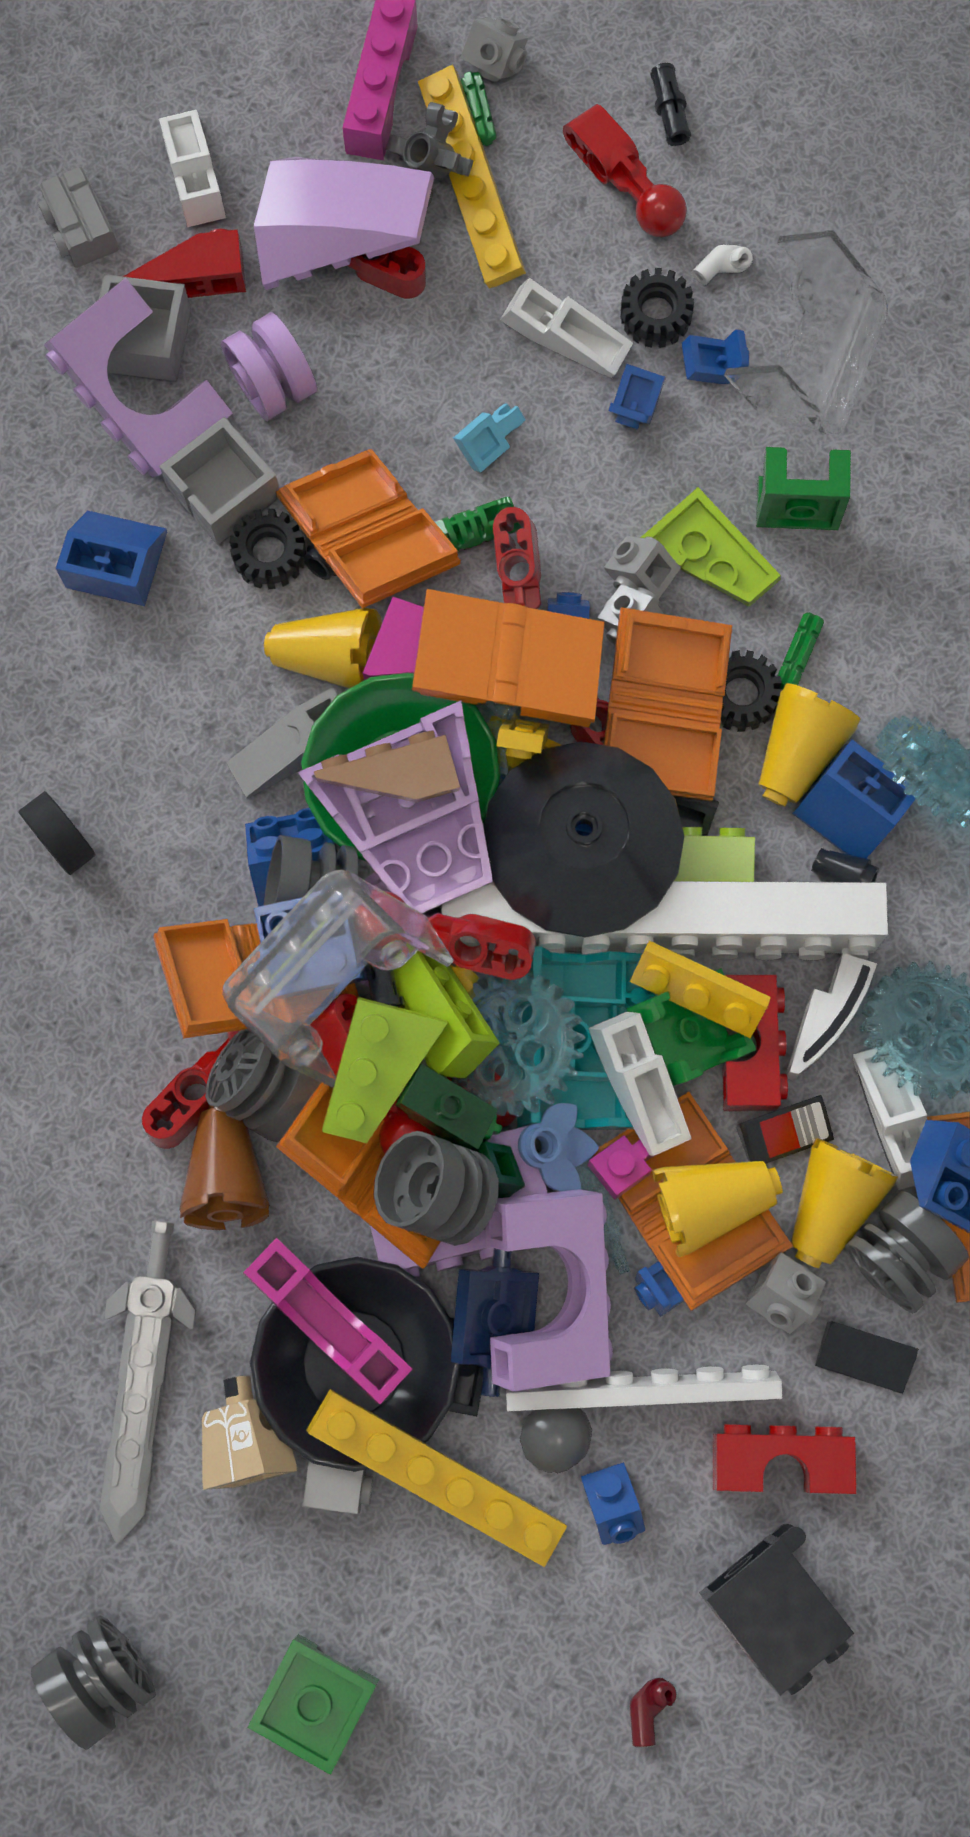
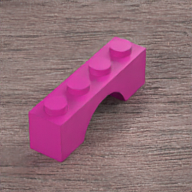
M375 0L342 127L346 154L384 161L385 149L393 126L394 102L399 75L404 61H409L418 27L416 0Z
M277 1238L243 1272L273 1304L376 1403L381 1404L412 1370L377 1334L348 1310L317 1279L311 1270Z

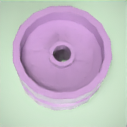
M272 312L253 322V339L239 330L221 341L223 354L238 385L257 413L267 422L286 410L285 395L296 403H300L317 392L314 376L301 349L284 323Z

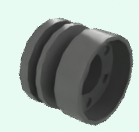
M279 835L276 839L269 864L264 905L342 888L352 914L356 903L359 880L356 848L342 845L336 856L335 845L325 842L315 861L312 860L311 841Z
M264 1027L239 1031L219 1054L206 1084L205 1097L208 1104L213 1108L225 1112L232 1119L243 1120L247 1128L267 1140L278 1142L323 1080V1068L319 1061L300 1049L287 1047L282 1038L271 1035L268 1029Z
M415 1131L404 1134L395 1141L382 1158L375 1177L374 1199L377 1211L386 1223L456 1246L473 1240L482 1233L492 1218L498 1200L499 1180L494 1165L484 1154L452 1144L436 1136Z
M901 1190L878 1212L888 1232L886 1233L868 1223L861 1229L866 1241L855 1236L845 1246L869 1283L886 1298L893 1300L900 1307L913 1314L924 1305L919 1293L928 1298L936 1293L935 1285L926 1273L927 1271L939 1278L948 1280L970 1258L961 1240L940 1217L920 1207L916 1197Z
M101 1615L87 1624L89 1634L80 1630L72 1636V1645L77 1658L68 1650L58 1647L31 1668V1677L45 1707L65 1734L85 1750L91 1748L116 1728L115 1718L110 1705L118 1713L128 1718L137 1711L136 1702L144 1706L156 1696L155 1687L134 1645L108 1619Z

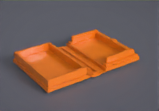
M372 449L363 451L338 463L324 466L319 471L286 484L276 491L277 498L295 519L316 550L326 560L362 609L461 564L458 550L424 508L418 510L407 498V493Z
M427 589L412 690L419 692L421 695L475 705L492 701L499 704L521 707L520 715L589 727L595 721L604 622L528 608L519 604L501 603Z
M621 607L604 745L620 748L653 768L673 796L713 801L722 729L719 728L722 702L725 696L733 625Z
M228 919L159 927L158 932L154 933L153 936L183 1039L306 1021L310 1019L314 1012L342 994H352L357 998L359 997L355 983L283 999L272 997L257 923L230 927Z
M330 1068L276 1147L336 1196L351 1212L360 1216L423 1269L427 1266L441 1241L390 1225L384 1221L377 1211L374 1187L380 1162L385 1155L379 1142L380 1129L384 1120L381 1121L367 1143L322 1132L336 1080V1075Z
M690 1092L677 1099L692 1139L657 1154L646 1161L651 1170L670 1166L736 1163ZM627 1129L601 1145L592 1158L622 1136H625L632 1146L640 1138L634 1129ZM651 1171L648 1177L618 1197L636 1228L663 1266L673 1285L683 1297L690 1311L698 1308L766 1265L780 1252L785 1253L793 1247L768 1209L689 1255L678 1257L676 1248L677 1245L682 1243L681 1241L671 1242L657 1194L662 1193L659 1183L663 1182V1180L654 1183Z

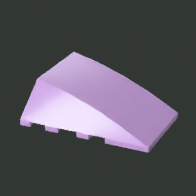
M302 157L270 161L254 223L264 288L269 290L278 287L279 280L294 276L297 281L313 276V269L332 264L335 269L350 265L352 257L365 253L370 259L420 243L434 181L432 172L383 164Z
M461 701L420 718V723L347 754L348 760L352 761L366 757L365 749L379 744L391 743L392 749L410 745L408 737L434 730L436 737L446 735L460 784V790L457 792L415 803L317 782L314 771L323 769L321 762L298 772L387 888L405 901L410 913L417 915L493 882Z

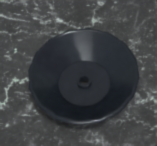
M582 741L543 749L541 754H534L532 759H527L510 770L488 802L484 823V834L492 880L511 909L546 931L585 938L624 930L658 907L678 876L685 837L676 799L653 768L620 748ZM580 824H587L592 828V832L588 836H581L576 832V827Z
M358 1256L317 1264L310 1269L317 1279L348 1310L377 1334L412 1368L409 1374L381 1404L376 1403L275 1304L271 1303L258 1324L250 1367L257 1405L281 1442L313 1464L351 1472L370 1469L313 1437L306 1431L330 1389L424 1443L431 1439L453 1405L461 1364L451 1362L453 1321L429 1286L399 1265Z

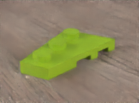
M699 487L640 537L656 539L681 567L680 570L748 607L753 605L781 580V575Z
M358 997L322 1132L367 1143L447 1025V1020Z

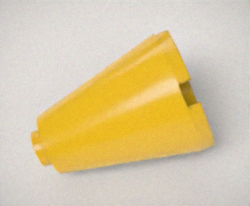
M360 608L275 624L271 632H267L265 636L264 652L267 657H270L274 666L350 689L364 681L363 671L382 625L381 616L377 609Z
M786 683L780 692L758 784L761 788L765 789L762 797L782 807H786L788 801L797 803L855 733L861 720L858 715L833 700L829 703L818 698V693L790 683Z
M820 1138L815 1139L811 1148L791 1239L793 1247L797 1249L795 1257L815 1268H820L822 1262L831 1265L846 1247L845 1245L854 1237L898 1179L897 1176L856 1154H851L841 1149L838 1150V1146Z
M764 1161L670 1166L652 1170L654 1183L663 1180V1182L659 1183L662 1193L657 1194L671 1242L681 1241L682 1243L677 1245L676 1248L678 1257L689 1255L777 1205L776 1195L783 1193L776 1168L768 1169Z

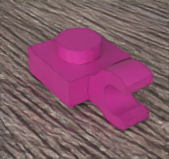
M622 1136L591 1158L587 1166L612 1198L616 1200L650 1175L652 1170L646 1161L654 1156L648 1154L640 1139L632 1146L628 1139Z

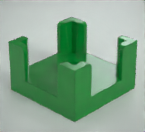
M766 447L763 476H758L756 527L839 530L850 499L851 450L833 449L830 451L829 480L787 479L786 448Z
M722 968L715 970L716 972L724 975ZM669 991L626 1008L628 1012L641 1014L654 1053L663 1057L673 1086L688 1082L703 1075V1072L756 1050L752 1038H748L740 1033L729 1036L725 1026L669 1001Z
M298 1634L292 1640L247 1728L331 1775L379 1679L360 1668L357 1672L317 1650V1644Z

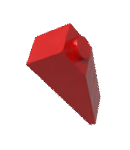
M219 228L207 233H198L123 277L184 284L188 298L246 292L243 251L238 229L227 230Z

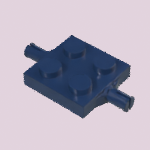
M494 1248L493 1264L480 1270L459 1269L451 1362L462 1365L475 1364L483 1367L481 1395L489 1397H500V1386L492 1384L490 1338L535 1330L539 1273L519 1271L516 1268L510 1267L512 1251L507 1252Z

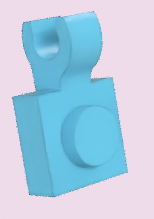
M505 403L492 416L482 412L455 435L453 439L474 471L482 472L510 448L505 436L518 428L526 419L518 406L510 409L509 405Z

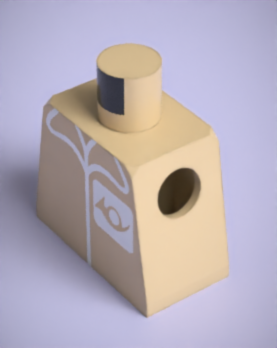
M238 1376L223 1380L226 1406L205 1412L202 1417L203 1490L241 1487L297 1471L293 1450L278 1439L259 1409L256 1400H253L251 1377Z

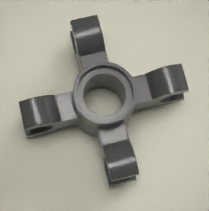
M433 102L429 103L426 110L425 120L427 125L424 132H414L408 139L390 134L385 149L399 154L398 156L403 157L406 165L413 169L432 172L435 179H442L451 171L469 177L474 162L471 159L461 157V154L456 153L453 147L446 143L448 133L453 130L457 123L458 112L445 109V106ZM431 189L428 207L432 201L433 189Z

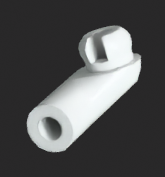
M719 245L692 270V275L705 286L717 273L743 272L752 264L753 255L746 247Z

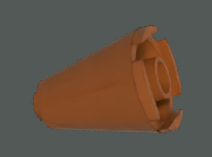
M209 1105L208 1109L200 1113L179 1208L180 1218L184 1217V1223L187 1226L206 1230H226L224 1222L242 1219L241 1228L261 1223L269 1217L270 1204L249 1130L243 1120L232 1119L225 1112Z

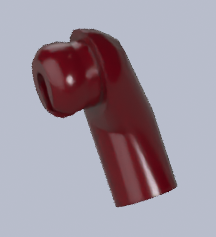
M654 1678L647 1681L631 1698L630 1718L633 1746L647 1747L656 1745L654 1718L667 1705L672 1706L677 1697L676 1688L671 1682L663 1678Z

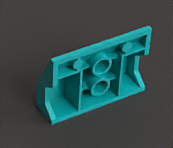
M541 946L535 947L531 968L524 977L519 979L517 1128L541 1123L544 1112L550 1106L558 1103H568L577 1106V1119L574 1127L580 1130L634 1129L610 1083L588 1028L628 1012L626 1008L657 995L629 982L643 953L607 951L592 954L551 952Z

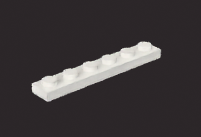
M758 1364L743 1366L742 1372L724 1373V1369L721 1367H701L696 1369V1374L678 1375V1370L656 1369L651 1371V1376L633 1377V1373L630 1371H611L610 1376L606 1378L589 1379L515 1392L506 1389L507 1411L782 1399V1380L777 1372L769 1371V1366Z

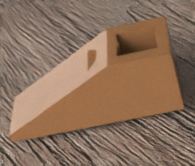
M434 730L408 737L410 745L392 749L391 743L365 749L366 757L349 761L347 755L321 761L323 769L314 771L317 782L415 803L460 790L446 735L436 737Z

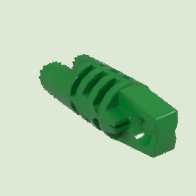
M507 496L477 506L473 511L468 509L454 514L450 519L448 517L442 518L435 523L459 552V549L466 550L481 545L483 541L487 543L494 540L493 522L496 515L507 507H514L511 498ZM518 522L514 523L513 530L508 533H515L517 530L522 529V526Z

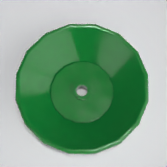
M413 673L370 677L337 695L312 725L301 761L302 770L338 754L339 756L347 755L420 723V718L459 701L421 695L419 692L412 690ZM461 702L483 823L486 818L488 802L497 791L500 781L497 744L478 707L475 704ZM303 780L305 801L324 835L340 847L342 845L355 847ZM356 848L358 859L366 861V859Z

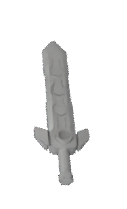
M152 1221L151 1232L153 1234L147 1276H139L132 1283L125 1282L106 1303L105 1319H110L127 1310L130 1311L127 1315L118 1375L120 1381L100 1503V1511L115 1542H122L143 1518L146 1511L161 1385L164 1383L172 1326L170 1315L173 1314V1317L187 1328H194L196 1310L183 1288H176L177 1285L172 1280L164 1279L170 1235L173 1234L174 1223Z

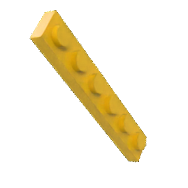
M452 64L419 80L418 84L426 108L430 102L445 106V109L458 112L457 123L453 130L448 133L446 143L450 144L456 153L461 154V157L471 159L474 162L469 177L452 171L449 173V177L485 284L490 289L526 274L482 142L477 133L461 80Z
M331 1389L306 1430L313 1437L543 1567L546 1566L567 1528V1525L559 1519Z

